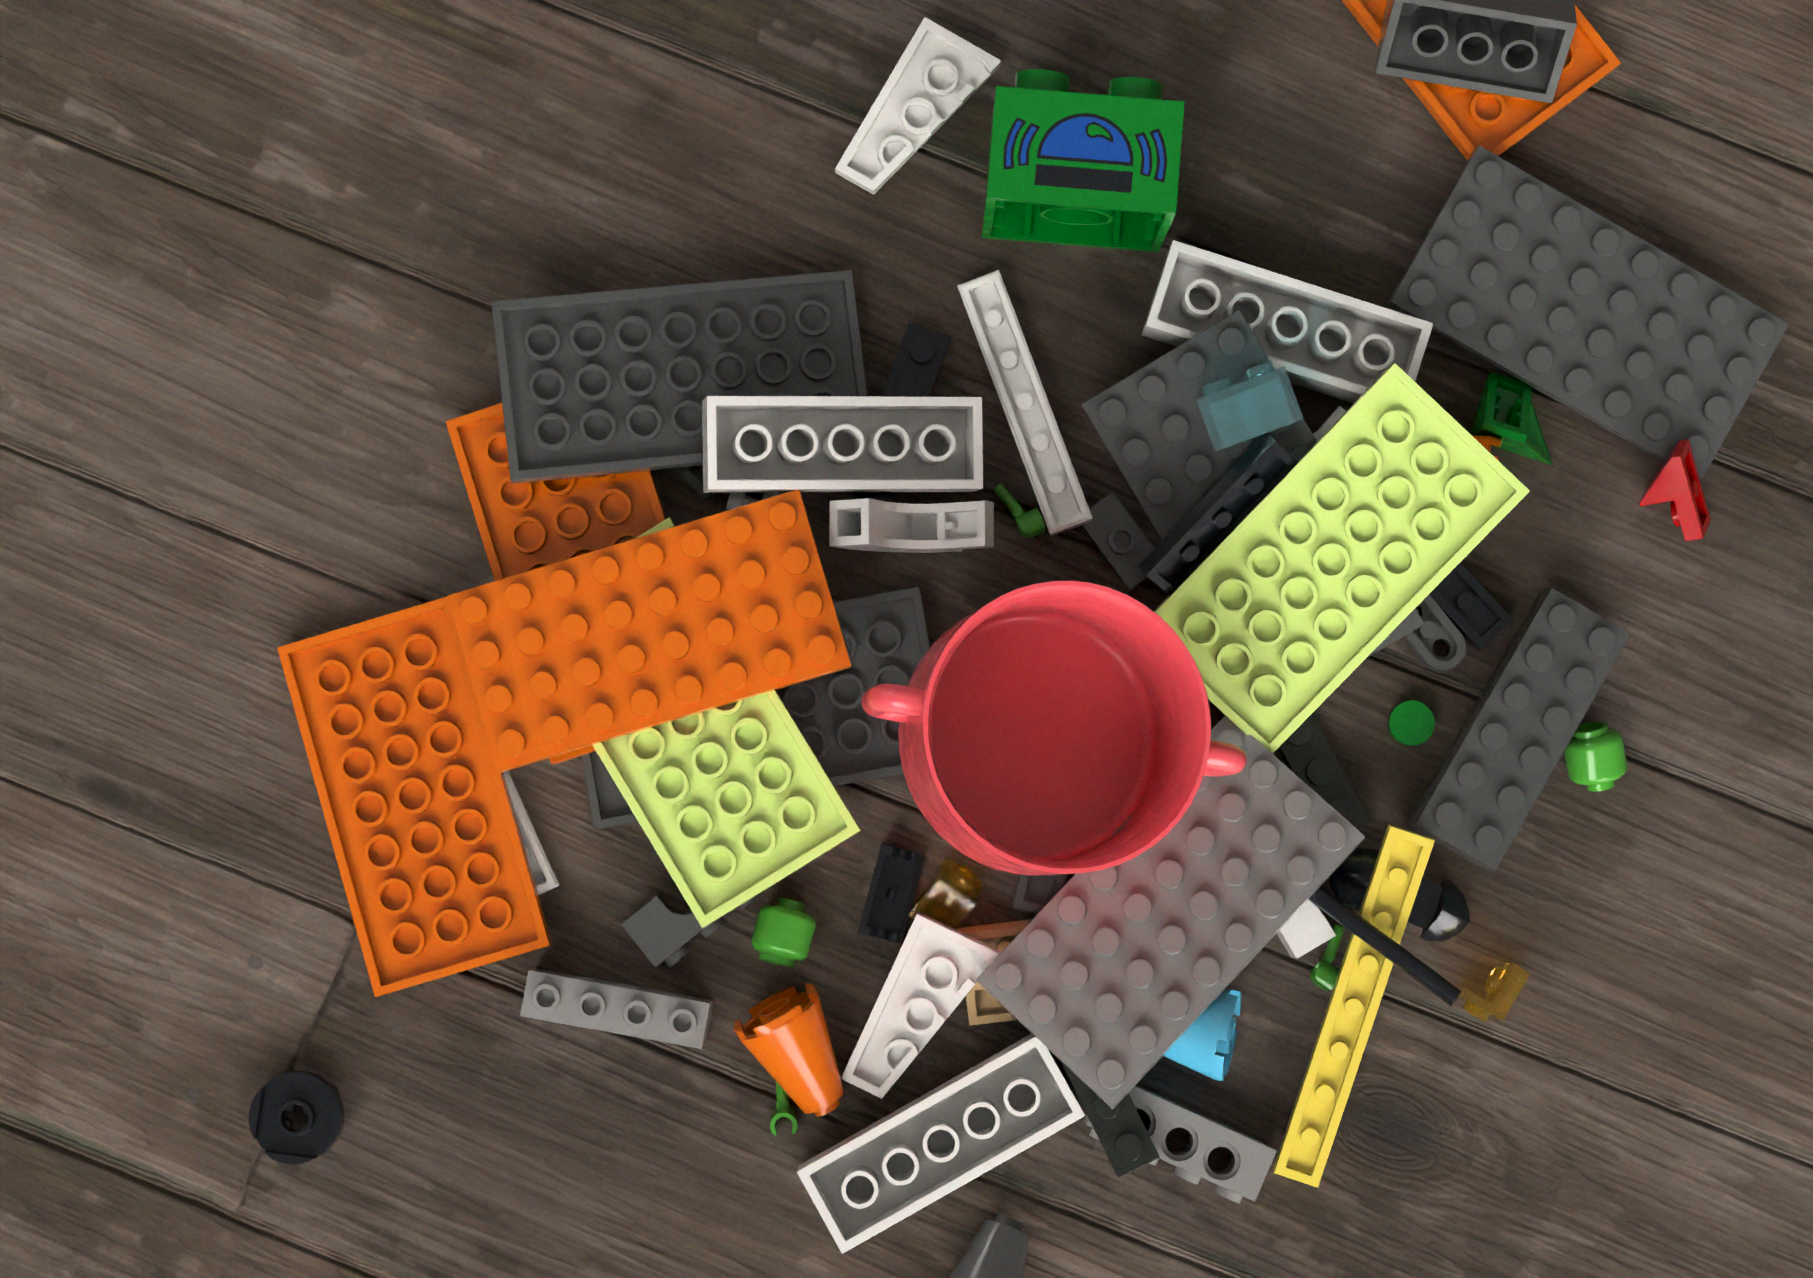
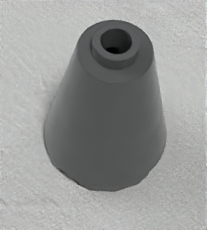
M997 1214L995 1221L986 1219L948 1278H1023L1028 1235L1021 1232L1023 1223Z

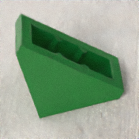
M1489 372L1470 434L1502 438L1501 447L1497 448L1553 465L1532 403V387L1526 383Z

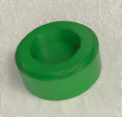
M1415 700L1397 704L1392 708L1387 718V728L1390 736L1396 742L1405 746H1415L1424 743L1430 738L1435 727L1432 711L1422 702Z

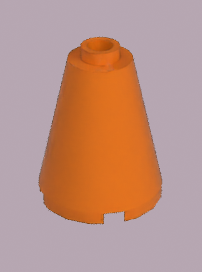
M804 983L805 992L797 993L795 987L792 986L755 1004L748 1010L752 1018L744 1025L740 1018H738L734 1023L733 1030L742 1044L805 1114L815 1113L819 1117L832 1112L840 1105L838 1099L843 1095L844 1089L819 993L813 984Z

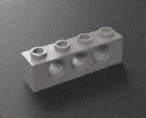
M534 968L528 970L520 1016L702 1049L706 1045L714 1000Z
M1135 1085L1129 1095L1136 1109H1142L1146 1112L1148 1120L1145 1128L1160 1158L1150 1162V1164L1156 1166L1158 1160L1162 1159L1175 1165L1173 1174L1198 1185L1200 1179L1203 1178L1217 1184L1215 1193L1239 1204L1243 1197L1255 1202L1277 1150L1141 1086ZM1085 1114L1083 1122L1092 1128L1089 1135L1099 1140L1087 1114ZM1184 1128L1188 1131L1189 1142L1181 1151H1171L1166 1147L1165 1139L1172 1129ZM1217 1147L1228 1148L1231 1154L1228 1166L1222 1170H1213L1208 1166L1209 1153Z

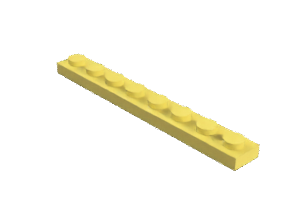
M1388 824L1358 914L1400 945L1435 840ZM1353 933L1351 934L1273 1167L1275 1174L1317 1188L1393 966L1390 960Z

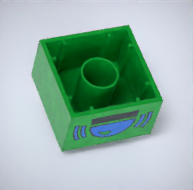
M1029 69L1017 72L1015 74L1014 87L996 86L989 140L982 238L1159 253L1176 214L1185 101L1162 100L1163 84L1141 77H1120L1109 80L1107 95L1070 92L1071 78L1068 75L1044 69Z

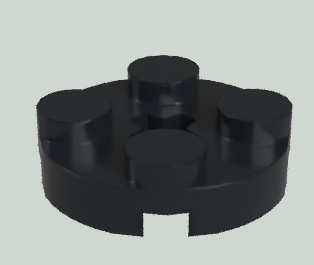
M290 1071L270 1080L255 1095L249 1111V1127L254 1139L258 1140L259 1145L265 1150L264 1153L271 1159L284 1164H304L327 1153L338 1140L344 1123V1108L337 1087L327 1082L322 1076L309 1071ZM296 1104L303 1107V1113L308 1114V1122L302 1123L299 1130L292 1129V1121L285 1119L286 1111H293Z

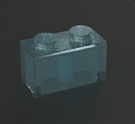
M1268 361L1246 369L1248 378L1230 385L1228 377L1201 386L1204 395L1195 399L1215 452L1304 419L1285 366L1282 365L1274 368L1272 361Z

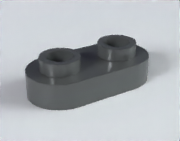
M1428 595L1416 607L1425 625L1407 634L1403 639L1428 668L1436 671L1449 670L1456 667L1463 660L1466 653V642L1463 635L1436 601ZM1437 640H1441L1447 645V653L1444 657L1437 656L1433 651V644Z

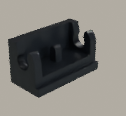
M881 844L858 929L859 934L882 938L894 943H902L925 855Z

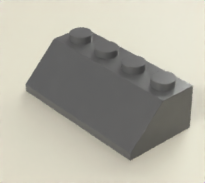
M1387 0L1375 73L1552 103L1577 25L1574 0Z

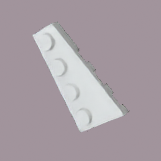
M924 17L837 164L835 173L874 195L1001 67L1002 61Z
M917 913L841 1079L882 1099L977 983L976 979L998 957L1001 951L923 913Z

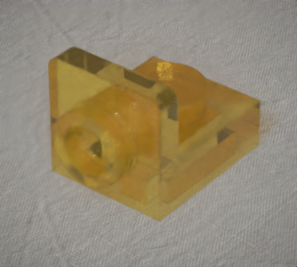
M946 858L940 865L936 878L912 904L908 916L915 919L916 914L920 912L956 929L976 906L982 882L971 869Z
M1506 962L1503 968L1497 966L1484 985V990L1488 992L1485 999L1467 988H1459L1462 991L1459 997L1466 1001L1462 1009L1485 1023L1490 1016L1503 1021L1531 973L1513 963Z

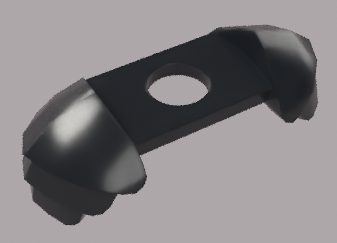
M1355 848L1329 876L1330 888L1336 898L1344 902L1352 910H1360L1379 854L1377 849ZM1422 878L1408 922L1423 928L1420 936L1423 940L1439 942L1449 940L1470 924L1466 898L1457 886L1448 879H1443L1439 886Z

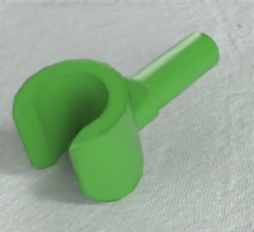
M1002 483L994 488V492L1010 510L1022 537L1032 538L1045 532V523L1038 508L1024 513L1021 506Z
M1339 925L1333 926L1336 936L1328 941L1322 958L1315 964L1310 973L1312 982L1324 991L1333 990L1339 973V969L1332 965L1345 929Z
M775 1081L777 1100L776 1110L771 1115V1132L774 1136H777L776 1120L781 1117H787L792 1121V1134L794 1135L798 1123L797 1113L794 1109L790 1108L788 1094Z

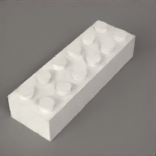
M1173 240L1168 250L1141 335L1178 347L1240 310L1282 381L1355 403L1393 362L1416 381L1433 323Z
M706 396L702 401L703 493H787L793 490H800L801 492H975L983 489L982 397Z
M1031 1033L800 1164L797 1174L843 1254L1081 1119L1085 1114L1048 1048Z

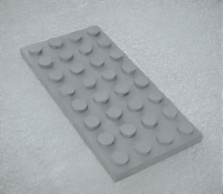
M1226 715L1211 730V740L1233 744L1244 750L1247 762L1241 772L1228 776H1203L1191 805L1180 821L1159 842L1139 856L1104 870L1075 874L976 979L985 990L1112 1110L1365 838V835L1252 735H1246ZM1131 816L1116 830V832H1118L1122 828V826L1131 818Z

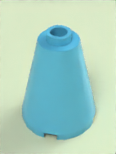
M1224 989L1163 1056L1209 1078L1224 1081V1075L1227 1076L1238 1030H1235L1236 1018L1233 1015L1240 1016L1241 991Z

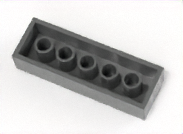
M1554 588L1539 592L1406 825L1427 837L1433 838L1435 842L1483 870L1496 871L1631 633Z

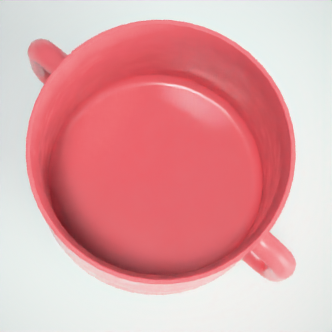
M1049 581L1015 589L996 598L955 623L944 632L922 657L910 678L908 686L878 684L868 689L861 699L862 707L868 715L899 722V753L906 783L915 803L933 829L946 842L967 857L996 870L1013 874L1058 875L1087 873L1104 870L1133 859L1153 847L1180 821L1191 805L1203 776L1234 775L1241 772L1247 762L1246 754L1240 747L1211 740L1210 709L1202 676L1192 655L1175 631L1158 614L1136 599L1112 588L1088 582ZM1131 816V818L1122 826V828L1116 832V830Z

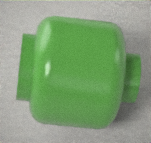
M1593 721L1579 724L1564 751L1570 780L1580 785H1586L1588 791L1598 792L1614 787V781L1622 777L1627 771L1628 766L1623 738L1618 730L1609 728L1607 722Z
M778 898L777 906L765 905L760 908L751 939L752 947L760 952L759 960L794 968L795 961H804L808 957L816 922L812 916L803 913L804 903L786 898Z

